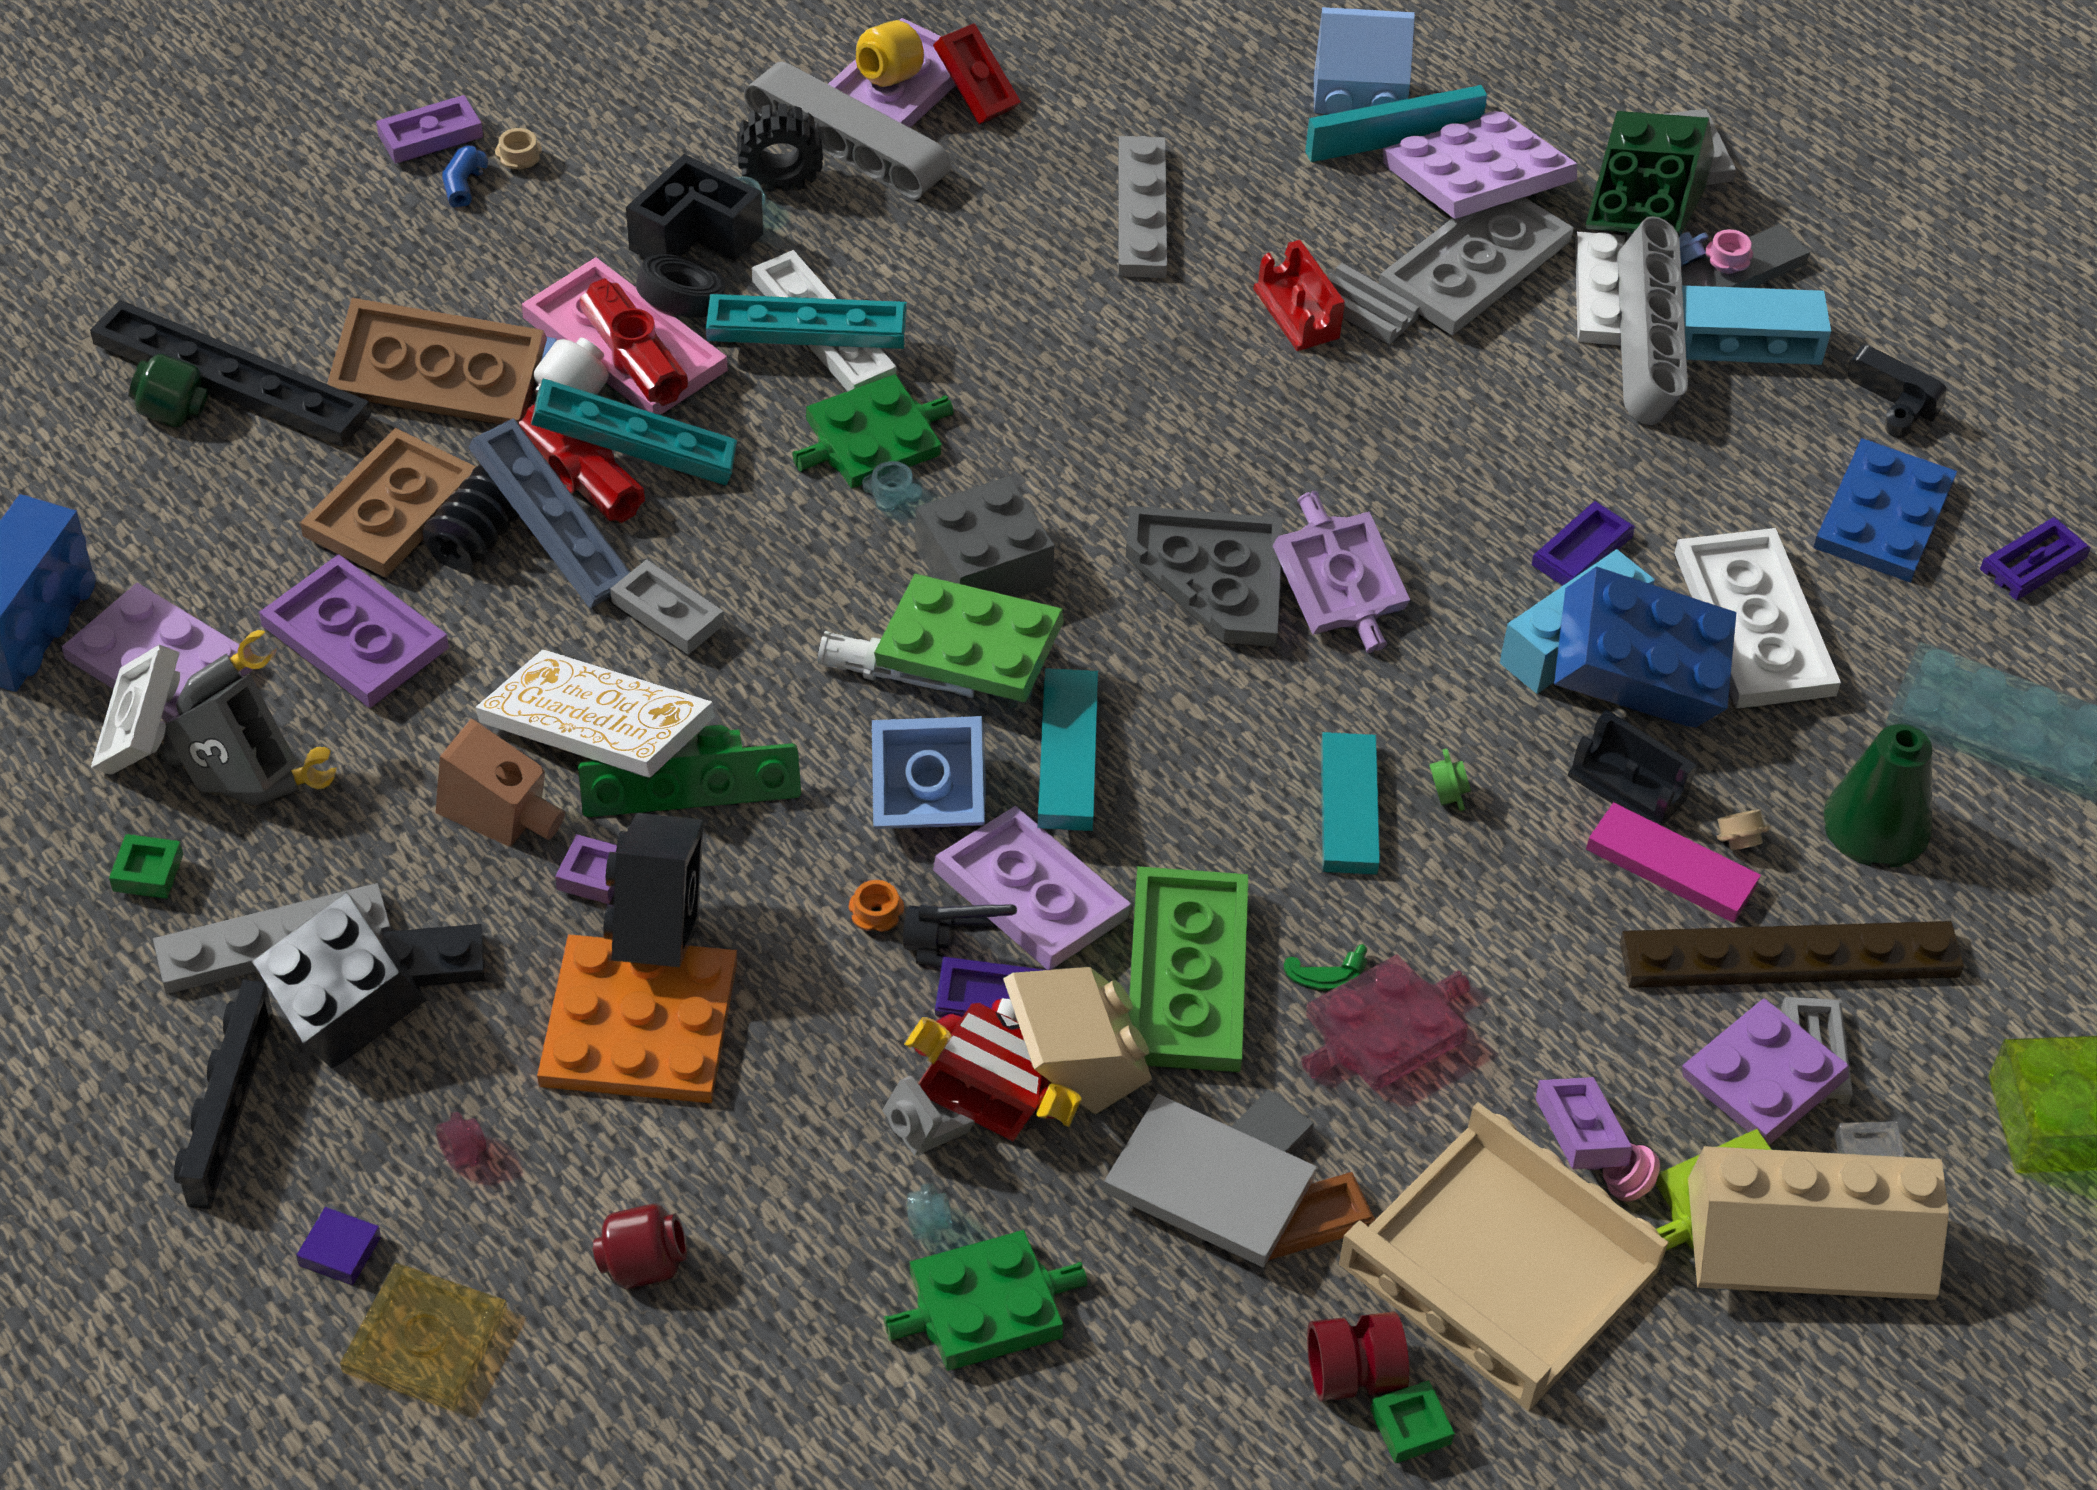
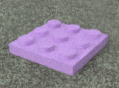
M1499 111L1485 113L1480 119L1464 124L1446 125L1442 127L1441 131L1425 136H1410L1404 138L1399 144L1383 148V163L1386 167L1454 219L1577 180L1576 162L1508 114Z

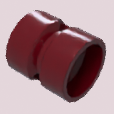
M1395 1311L1362 1315L1359 1317L1356 1326H1351L1344 1317L1308 1323V1361L1315 1394L1320 1402L1354 1398L1360 1387H1365L1371 1396L1389 1394L1408 1387L1409 1357L1406 1337L1400 1317Z

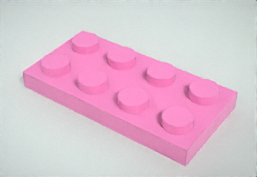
M597 257L522 303L523 318L535 328L544 330L547 337L556 338L557 340H571L575 343L582 337L596 345L605 355L601 362L609 374L606 383L639 409L661 415L728 371L726 355L672 314L644 300L639 295L635 286ZM604 278L611 283H618L636 308L647 311L652 315L655 322V333L688 377V387L682 391L677 401L662 407L659 403L649 402L631 376L621 373L614 367L611 349L580 307V297L589 289L591 283Z

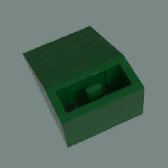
M1616 111L1586 221V229L1634 233L1644 219L1653 216L1667 221L1674 227L1678 237H1680L1705 191L1715 153L1709 117Z

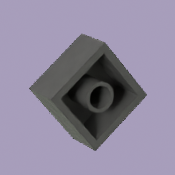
M1010 476L916 507L915 547L934 578L1016 598L1053 585L1055 545Z

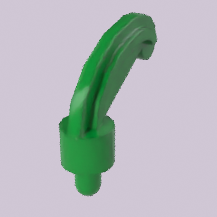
M1360 944L1355 952H1348L1341 967H1301L1298 958L1289 957L1284 961V971L1286 976L1293 982L1303 987L1318 991L1343 990L1352 987L1361 978L1368 963L1365 958L1367 947L1364 944Z

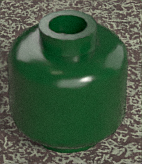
M157 354L149 362L140 361L133 375L128 397L135 400V409L141 416L172 427H180L186 423L190 415L200 417L208 398L209 389L201 387L202 374L196 366L163 354Z

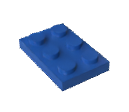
M1861 438L1816 536L1813 548L1911 583L1954 483L1957 471Z

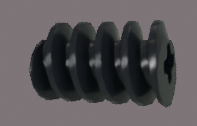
M479 464L472 470L470 476L462 481L458 490L449 496L446 504L440 506L435 517L426 522L423 528V539L429 552L439 563L461 573H469L473 571V562H479L485 558L487 549L497 544L498 536L508 531L510 522L516 521L519 518V514L483 466Z

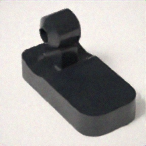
M1860 346L1849 361L1848 377L1851 382L1895 403V405L1888 409L1885 420V429L1893 437L1901 438L1907 436L1912 431L1913 422L1917 421L1920 415L1930 422L1934 421L1944 406L1947 391L1944 383L1871 346Z

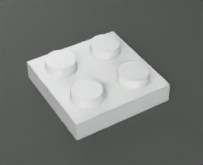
M159 644L120 668L92 761V769L106 774H114L157 751L166 729L165 722L160 721L165 703H168L173 698L180 681V672L175 670L180 652Z

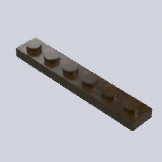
M1952 921L1622 931L1620 939L1629 988L1960 978L1964 968Z

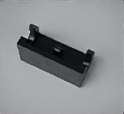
M1606 709L1596 722L1592 738L1589 739L1586 736L1581 738L1576 749L1572 768L1568 772V777L1611 804L1614 802L1663 826L1686 802L1697 765Z

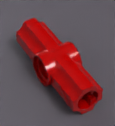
M606 278L591 283L589 289L580 297V307L611 349L614 367L621 373L630 375L649 402L659 403L662 407L677 401L682 391L688 387V377L655 333V322L652 315L647 311L636 308L618 283H611Z
M535 404L529 407L526 415L518 424L563 484L567 485L566 488L572 494L578 490L609 521L617 520L623 523L635 516L638 508L645 501L644 488L615 462L612 450L531 425Z

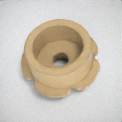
M513 128L505 131L499 137V144L495 149V155L500 159V163L510 169L532 167L540 160L539 155L542 153L541 144L537 141L535 134L524 128Z
M1760 809L1736 813L1718 819L1721 834L1717 835V839L1719 841H1728L1730 850L1748 848L1762 844L1761 833L1769 831L1771 826L1770 824L1764 825Z

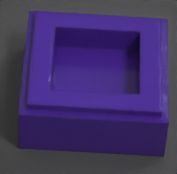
M325 1207L296 1254L298 1265L353 1286L381 1239L380 1228L375 1224Z

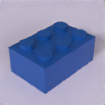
M22 494L18 495L0 520V688L17 692L27 676H33L38 671L42 663L43 653L54 638H59L64 634L71 613L81 600L84 601L90 597L96 581L95 572L92 570L86 547V538L83 535L77 511Z
M1596 566L1565 588L1554 685L1688 727H1698L1728 708L1737 612Z

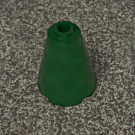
M1895 724L1884 728L1829 795L1823 813L1824 828L1829 840L1842 854L1860 864L1871 866L1872 862L1890 864V868L1901 867L1918 859L1927 848L1932 836V744L1929 738L1919 729L1905 724Z

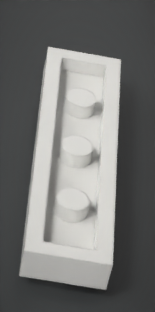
M794 250L752 267V282L765 296L836 299ZM808 345L847 391L896 374L895 364L880 348Z

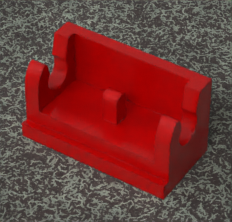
M1301 240L1289 242L1284 253L1286 255L1285 261L1278 267H1274L1275 260L1269 252L1266 253L1260 263L1258 283L1254 284L1253 289L1296 351L1339 339L1345 301Z

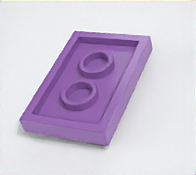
M340 554L336 555L259 612L261 624L266 630L369 708L449 648L445 632Z

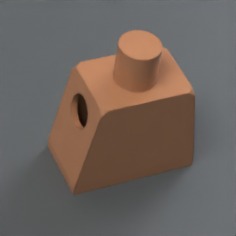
M473 719L469 720L440 756L435 813L509 847L515 843L526 828L550 840L560 828L565 817L564 810L542 798L545 771L541 765Z

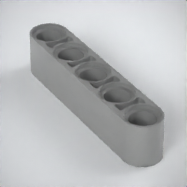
M777 62L744 90V98L751 112L755 110L760 116L762 115V106L770 105L773 112L778 111V104H786L787 112H791L794 106L802 108V116L809 112L814 116V124L819 123L821 128L823 152L868 176L870 175L873 179L912 200L919 199L950 172V158L940 144L789 63Z
M1652 216L1642 221L1618 251L1617 256L1623 399L1628 413L1635 420L1646 425L1659 423L1687 391L1688 386L1680 241L1678 233L1672 225L1659 217Z

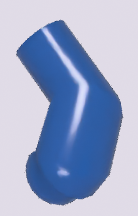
M465 146L458 149L442 173L448 202L453 208L467 206L471 203L472 196L467 179L470 174L474 176L482 175L483 170L481 167L487 168L488 166L486 153L476 150L475 146Z

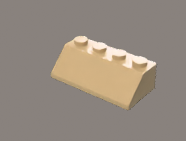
M1703 1147L1688 1177L1697 1288L1936 1300L1938 1297L1949 1217L1942 1159Z

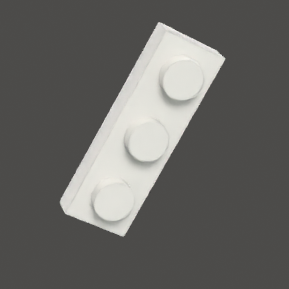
M1577 232L1575 254L1578 342L1621 345L1617 256L1618 251L1625 244V235Z

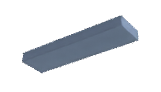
M513 418L473 438L469 445L470 451L587 606L592 608L611 598L610 588L630 573L629 569L516 420Z

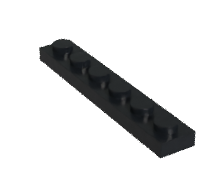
M119 300L90 329L93 344L137 363H140L142 360L149 362L155 355L163 354L194 365L202 374L201 387L209 389L210 393L341 447L345 446L371 416L369 401L122 300Z

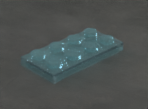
M1919 641L1885 725L1905 724L1913 726L1922 731L1933 743L2088 800L2092 799L2097 787V705Z

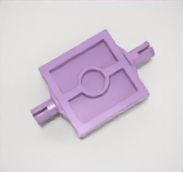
M1312 491L1311 494L1307 492L1300 496L1297 501L1309 524L1299 531L1278 536L1273 544V548L1312 635L1340 627H1356L1367 653L1381 650L1387 645V642L1380 631L1376 619L1382 615L1404 610L1410 598L1370 512L1347 518L1330 517L1323 507L1318 492Z

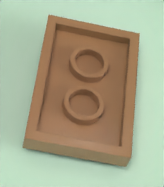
M395 428L300 522L302 535L386 578L423 540V528L426 522L435 517L440 506L446 504L449 496L458 490L462 481L470 476L476 466Z

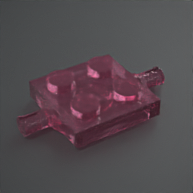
M1396 954L1307 1003L1306 1017L1323 1035L1326 1045L1301 1058L1306 1073L1309 1072V1076L1314 1079L1319 1074L1340 1063L1344 1067L1358 1073L1376 1092L1466 1041L1468 1026L1447 1005L1449 1001L1470 991L1467 977L1465 975L1462 976V972L1457 970L1436 984H1429L1421 979Z

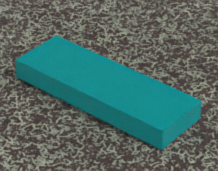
M1322 732L1323 872L1377 875L1379 869L1376 735Z

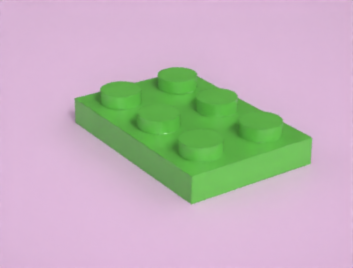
M914 574L874 652L876 664L880 667L1026 702L1064 623L1062 608Z

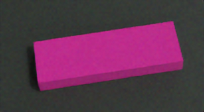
M1614 802L1590 835L1586 850L1732 923L1736 921L1752 896L1761 877V874Z

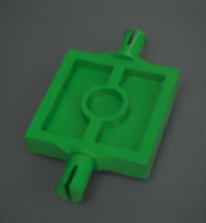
M896 374L806 406V420L816 434L818 443L798 451H793L794 464L798 466V470L801 472L804 469L827 461L830 466L841 473L851 489L940 456L942 444L929 426V423L952 416L954 414L953 405L946 395L922 405L917 403V401L910 397Z
M1017 1231L909 1261L910 1275L918 1295V1308L891 1316H884V1326L890 1342L895 1339L925 1332L927 1337L938 1347L946 1371H950L1062 1339L1063 1322L1054 1303V1295L1079 1287H1087L1086 1272L1081 1262L1047 1271L1036 1259L1025 1231Z

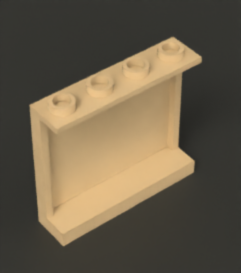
M1477 1102L1472 1108L1468 1128L1369 1227L1359 1220L1344 1235L1339 1265L1529 1412L1659 1272L1668 1241L1662 1238L1649 1222L1635 1218L1613 1202L1607 1192L1600 1186L1587 1183L1564 1166L1561 1159L1555 1153L1538 1147L1519 1133L1512 1122L1506 1117L1492 1113Z

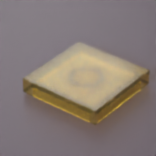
M395 1262L340 1362L341 1370L345 1374L455 1411L507 1311L506 1300Z

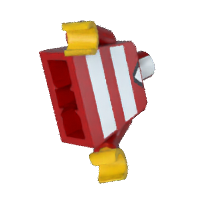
M998 999L992 1004L991 1008L981 1003H972L963 1017L948 1014L936 1021L928 1017H922L904 1043L908 1048L914 1047L918 1054L928 1057V1061L931 1062L918 1083L931 1101L957 1114L966 1116L974 1120L975 1123L1011 1141L1015 1140L1035 1110L1038 1117L1057 1118L1064 1126L1070 1127L1082 1099L1074 1090L1052 1083L1033 1068L1010 999Z

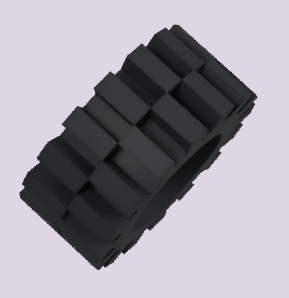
M778 104V111L772 112L770 105L762 106L761 116L754 110L748 114L749 122L742 120L739 125L740 132L737 131L739 169H742V176L745 180L751 178L752 186L759 189L765 183L766 192H772L775 186H782V191H790L789 185L794 184L797 190L805 188V179L812 183L817 178L816 171L821 172L823 167L822 135L819 123L814 124V116L809 112L802 116V108L794 106L791 112H787L786 104ZM774 144H789L796 147L793 151L784 154H773L764 150L766 147Z

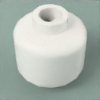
M582 337L576 343L565 339L557 340L534 371V379L538 384L535 392L538 394L539 387L544 378L597 395L609 378L608 371L601 362L605 356L604 353L596 345Z

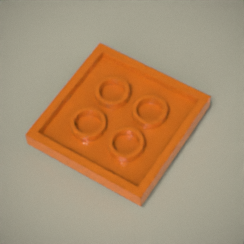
M568 934L537 1074L539 1087L712 1103L737 967V950L689 946L681 966L670 967L611 961L612 940L602 937Z

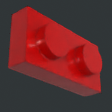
M975 23L946 34L933 44L934 49L978 124L998 117L1021 103Z

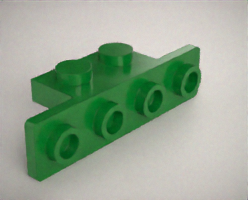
M722 725L705 726L650 778L600 761L582 762L578 766L582 813L585 817L791 799L801 796L799 754L796 744L789 743L743 748L740 730H729L728 727Z

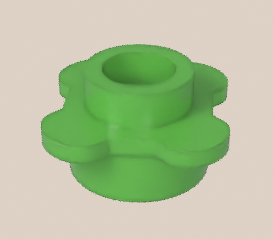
M1445 748L1442 749L1445 760L1429 764L1441 806L1457 801L1459 810L1463 811L1465 808L1461 794L1471 792L1463 761L1452 763L1448 749Z

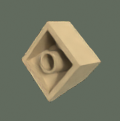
M1091 967L1016 972L1004 978L1033 1068L1052 1083L1066 1086L1077 1092L1082 1098L1080 1104L1096 1115L1152 1080L1144 1058L1149 1054L1147 1043L1138 1029L1131 1023L1128 1012L1133 1008L1132 1002L1119 982L1116 980L1108 982Z

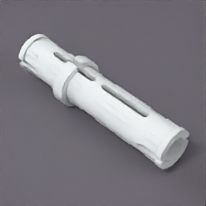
M825 631L821 639L818 652V664L839 667L863 673L864 679L873 681L877 676L935 690L952 692L967 696L968 698L974 697L975 691L973 689L877 666L874 652L881 640L879 638L872 637L870 641Z

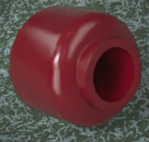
M652 1203L607 1215L602 1225L601 1237L594 1238L593 1253L600 1273L609 1272L619 1287L632 1289L673 1278L677 1273L679 1263L687 1258V1242L679 1216L676 1213L669 1215L660 1204Z

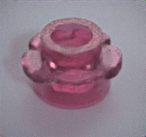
M453 1112L450 1115L451 1120L436 1126L439 1147L452 1169L470 1164L471 1167L479 1164V1153L486 1150V1142L481 1127L476 1119L470 1118L465 1120L459 1112Z

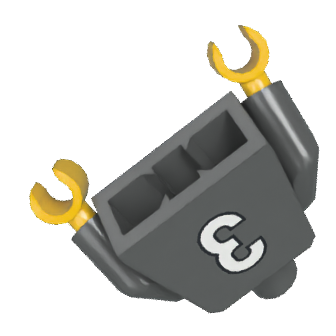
M263 630L251 632L240 643L238 653L232 657H229L226 653L190 676L176 701L178 714L166 723L165 731L168 738L163 745V753L169 764L176 767L185 766L195 787L201 792L223 793L250 806L261 805L299 791L297 785L303 783L315 789H324L331 784L337 770L335 767L327 771H319L312 766L321 764L329 759L331 751L326 747H316L310 750L304 765L294 769L298 763L250 674L241 675L240 671L245 667L250 669L263 668L277 652L276 648L263 657L257 656L252 652L250 643L259 639L265 633Z

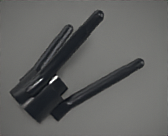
M1013 904L950 907L909 905L903 930L904 950L917 951L916 964L941 968L943 957L946 956L939 954L941 948L951 949L955 927H997L987 917L1012 916L1017 913V907Z

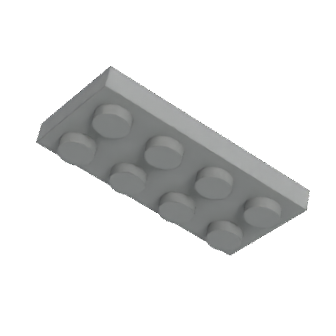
M1525 197L1463 217L1452 218L1380 274L1379 284L1419 306V315L1453 336L1571 242L1574 227Z

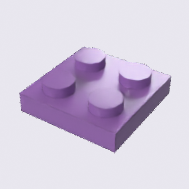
M1763 998L1683 1064L1682 1072L1683 1077L1747 1132L1758 1129L1766 1143L1770 1145L1849 1078V1065Z

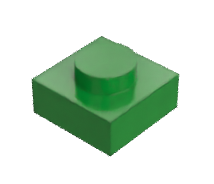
M125 834L109 876L112 891L168 899L184 855L181 842Z
M1429 1380L1372 1399L1370 1411L1395 1464L1452 1445L1455 1433Z

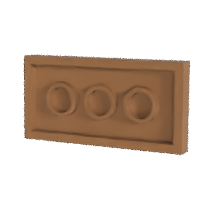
M352 298L327 384L372 403L500 425L513 418L519 423L529 408L536 382L534 371L541 362L547 337L544 330Z

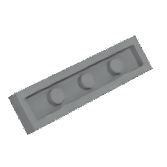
M1119 136L1118 277L1166 278L1165 137Z
M378 883L153 938L166 994L257 972L258 970L252 962L254 959L346 892L376 921L382 932L391 931Z

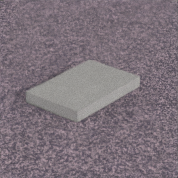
M1157 1094L1104 1180L1103 1193L1264 1268L1312 1184L1317 1166Z

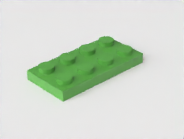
M1137 866L1129 998L1133 1008L1128 1014L1132 1025L1138 1029L1147 1043L1149 1054L1144 1057L1147 1066L1240 1072L1243 1045L1248 874Z

